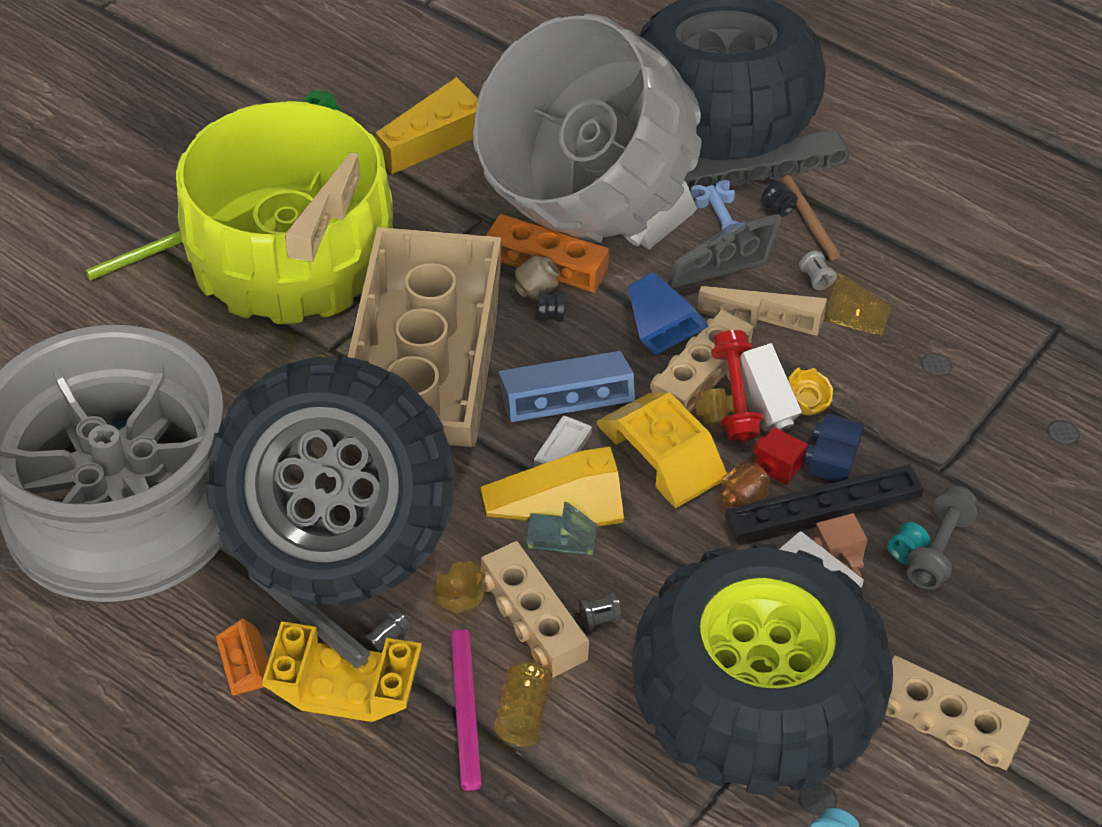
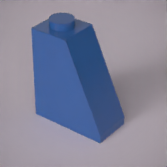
M654 272L628 286L640 340L655 355L709 327L708 322Z

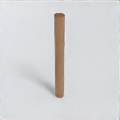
M790 175L783 177L781 182L785 185L787 191H792L797 195L796 207L830 260L837 259L840 255L839 251Z

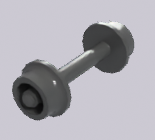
M950 486L935 498L933 503L934 512L943 521L931 547L915 548L908 555V578L920 588L928 590L937 589L943 581H946L951 576L953 568L951 562L943 555L944 549L954 527L972 525L978 514L976 510L977 499L967 488Z

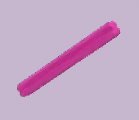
M456 629L451 633L461 788L464 791H476L481 787V772L470 632L466 629Z

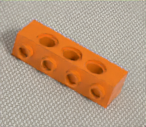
M500 214L486 234V236L501 237V263L518 268L534 255L548 256L560 272L558 276L559 282L595 293L608 271L609 248Z

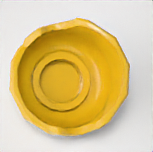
M799 367L788 377V382L802 411V415H817L829 407L833 398V387L828 378L817 372L815 368L801 370Z

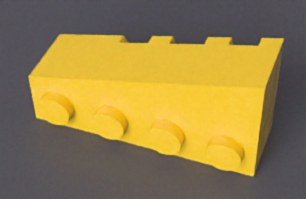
M456 77L377 131L376 140L383 150L385 168L391 174H394L472 140L478 98Z

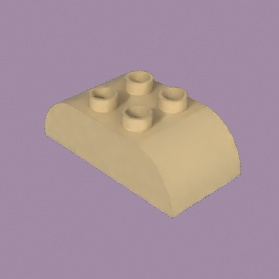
M377 227L348 357L368 361L406 380L425 402L432 406L444 427L443 430L449 445L474 447L479 432L495 332L500 281L501 237Z

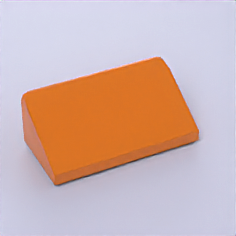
M242 618L215 636L232 695L263 688L262 680L268 664L258 627Z

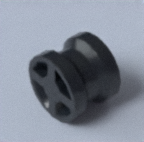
M775 181L766 187L760 201L766 208H772L774 215L779 214L781 217H785L794 209L798 198L794 192L787 191L782 182Z
M539 291V322H545L547 319H555L557 322L564 321V291H557L555 294Z

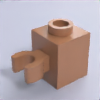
M854 513L816 523L814 536L811 539L861 577L862 575L858 569L864 567L863 556L868 539Z

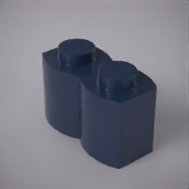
M827 413L823 422L817 421L812 440L817 442L816 445L809 444L804 462L810 464L808 474L835 482L849 479L861 440L864 423Z

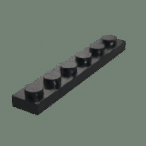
M908 464L726 509L725 518L736 542L739 543L853 513L920 498L924 488L912 466Z

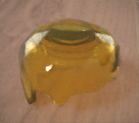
M453 562L447 574L442 575L440 572L437 574L432 589L433 598L441 608L451 612L464 613L477 607L485 595L486 574L481 566L473 562Z

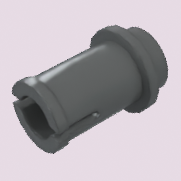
M400 612L388 613L385 616L386 620L364 637V641L371 651L382 653L386 638L396 639L407 634L410 624Z

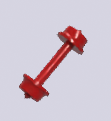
M728 330L714 336V348L711 350V356L715 359L727 360L735 414L721 419V426L726 428L729 440L746 442L761 435L760 423L763 422L764 416L757 412H747L740 356L743 352L754 348L748 342L746 332L742 330Z

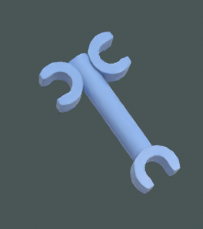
M729 180L719 181L716 187L714 185L707 187L695 185L691 187L690 193L692 198H696V208H704L710 201L722 224V230L731 224L739 223L732 220L724 203L734 201L735 191H729Z

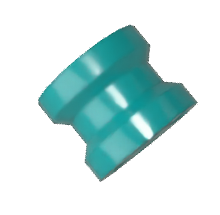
M905 522L899 528L898 534L889 539L887 547L890 554L897 561L908 565L907 558L909 553L915 548H928L931 540L923 527L913 522Z

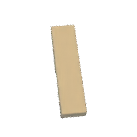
M350 153L286 232L285 239L288 258L313 262L330 219H344L360 179L359 156L357 153Z
M701 286L697 312L716 317L721 310H724L751 324L753 328L756 327L758 320L817 336L824 319L827 298Z

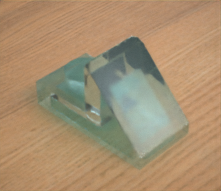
M564 502L562 516L530 513L526 548L593 555L597 524L568 502Z

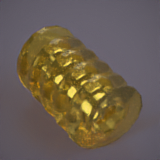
M525 662L515 664L507 671L503 694L500 698V706L497 710V718L494 722V730L502 740L519 747H530L538 742V735L536 733L541 730L540 720L544 717L543 708L547 704L545 696L549 694L550 686L548 684L552 682V673L546 667Z

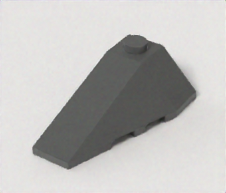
M779 214L729 225L674 261L668 285L671 288L766 264L782 217Z

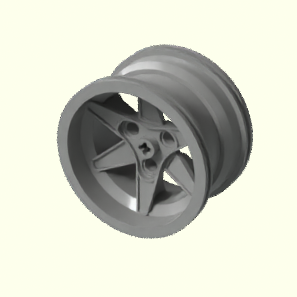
M101 325L75 329L45 339L17 355L0 370V527L13 560L36 583L57 594L84 601L117 602L133 600L164 591L189 578L208 563L223 546L218 535L220 530L215 520L213 509L208 507L205 483L209 482V467L213 462L208 457L214 433L221 432V424L225 418V408L217 377L210 365L198 352L179 339L153 329L129 325ZM128 419L126 426L120 430L109 425ZM163 433L186 441L182 443L157 444L158 439ZM73 445L75 452L69 453L64 449ZM72 488L62 502L34 495L35 493Z

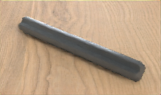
M249 575V578L301 623L316 627L317 636L353 667L359 668L368 663L369 650L315 605L293 600L290 595L274 588L268 589Z

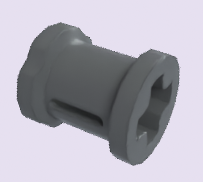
M613 591L608 592L606 597L589 602L585 599L579 600L580 617L587 631L593 630L594 625L609 621L614 623L622 621L621 607ZM606 609L604 612L595 614L597 610Z

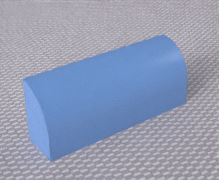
M621 351L498 371L503 403L511 422L635 401L634 373Z

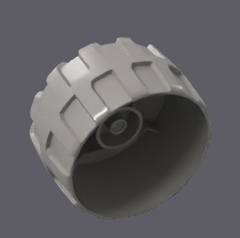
M588 13L584 16L563 18L559 16L541 23L518 41L516 40L501 55L487 81L484 82L477 100L473 144L474 150L478 153L480 162L485 170L484 176L488 183L521 213L541 226L559 233H566L587 242L602 243L603 237L619 234L631 237L647 229L648 220L659 211L670 210L684 192L681 184L687 172L692 171L699 160L702 140L696 134V126L700 122L701 113L694 92L681 79L679 72L655 46L631 30L622 28L605 16Z

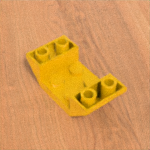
M670 392L648 393L597 420V426L615 445L627 439L657 470L655 487L675 509L728 478L710 432Z
M281 621L262 685L301 711L373 722L406 709L422 643L386 638L382 653L369 651L368 663L365 666L362 665L359 668H355L329 645L318 643L316 627Z

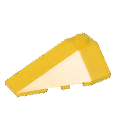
M611 447L578 451L480 487L486 517L527 521L530 517L549 519V523L560 524V520L580 522L581 527L590 528L624 522L618 470Z

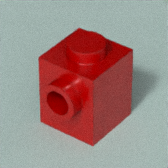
M773 427L766 437L761 436L754 446L753 453L756 454L754 468L762 474L788 485L804 465L808 444Z

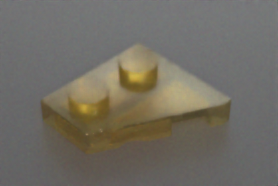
M838 273L823 321L883 336L891 307L845 275Z

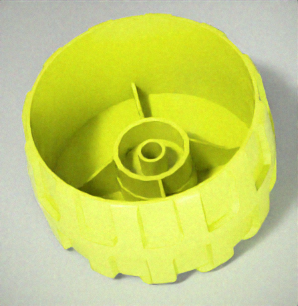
M287 101L251 105L238 109L204 127L196 135V138L191 142L186 152L181 155L177 165L178 223L181 239L188 261L192 264L197 285L207 297L214 294L227 304L230 313L245 319H249L253 314L270 317L274 324H298L303 321L305 316L319 314L321 317L326 318L338 314L352 306L354 297L358 294L362 295L377 227L393 228V204L383 150L374 135L368 133L354 118L341 111L309 104L308 102ZM350 153H357L359 156L360 179L344 219H330L313 262L288 258L285 239L286 232Z

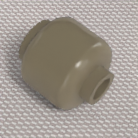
M534 255L515 270L517 281L514 283V286L522 297L529 296L534 300H539V291H545L548 294L558 286L560 272L548 256Z

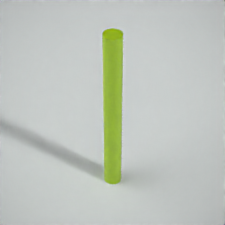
M180 231L85 270L86 275L91 281L183 243Z

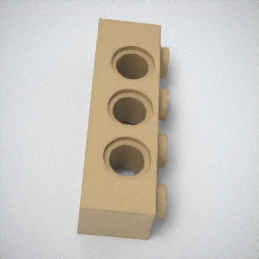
M721 310L714 319L710 318L707 321L709 327L702 330L697 337L693 336L688 341L684 351L680 355L676 354L671 359L667 369L662 374L658 373L653 378L650 384L652 393L670 392L691 413L728 371L727 360L715 359L711 356V350L714 348V336L728 330H742L746 332L748 342L751 343L753 326L724 310Z
M518 541L481 557L479 580L486 592H492L496 598V604L500 613L504 617L508 616L513 622L514 631L521 642H527L531 648L532 657L539 668L544 667L550 677L553 678L588 660V638Z
M895 655L892 659L893 685L885 715L896 717L912 725L922 733H929L947 742L955 749L964 750L981 758L990 766L999 767L1007 771L1023 739L1030 719Z

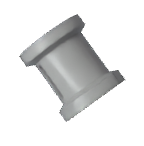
M811 251L799 262L801 271L809 275L811 285L815 290H824L835 282L837 274L833 268L827 266L822 252Z

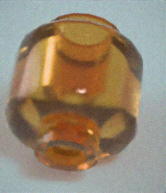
M742 462L722 477L721 486L723 492L720 495L730 508L748 505L764 500L769 495L768 485L771 481L767 473L757 463L749 464Z

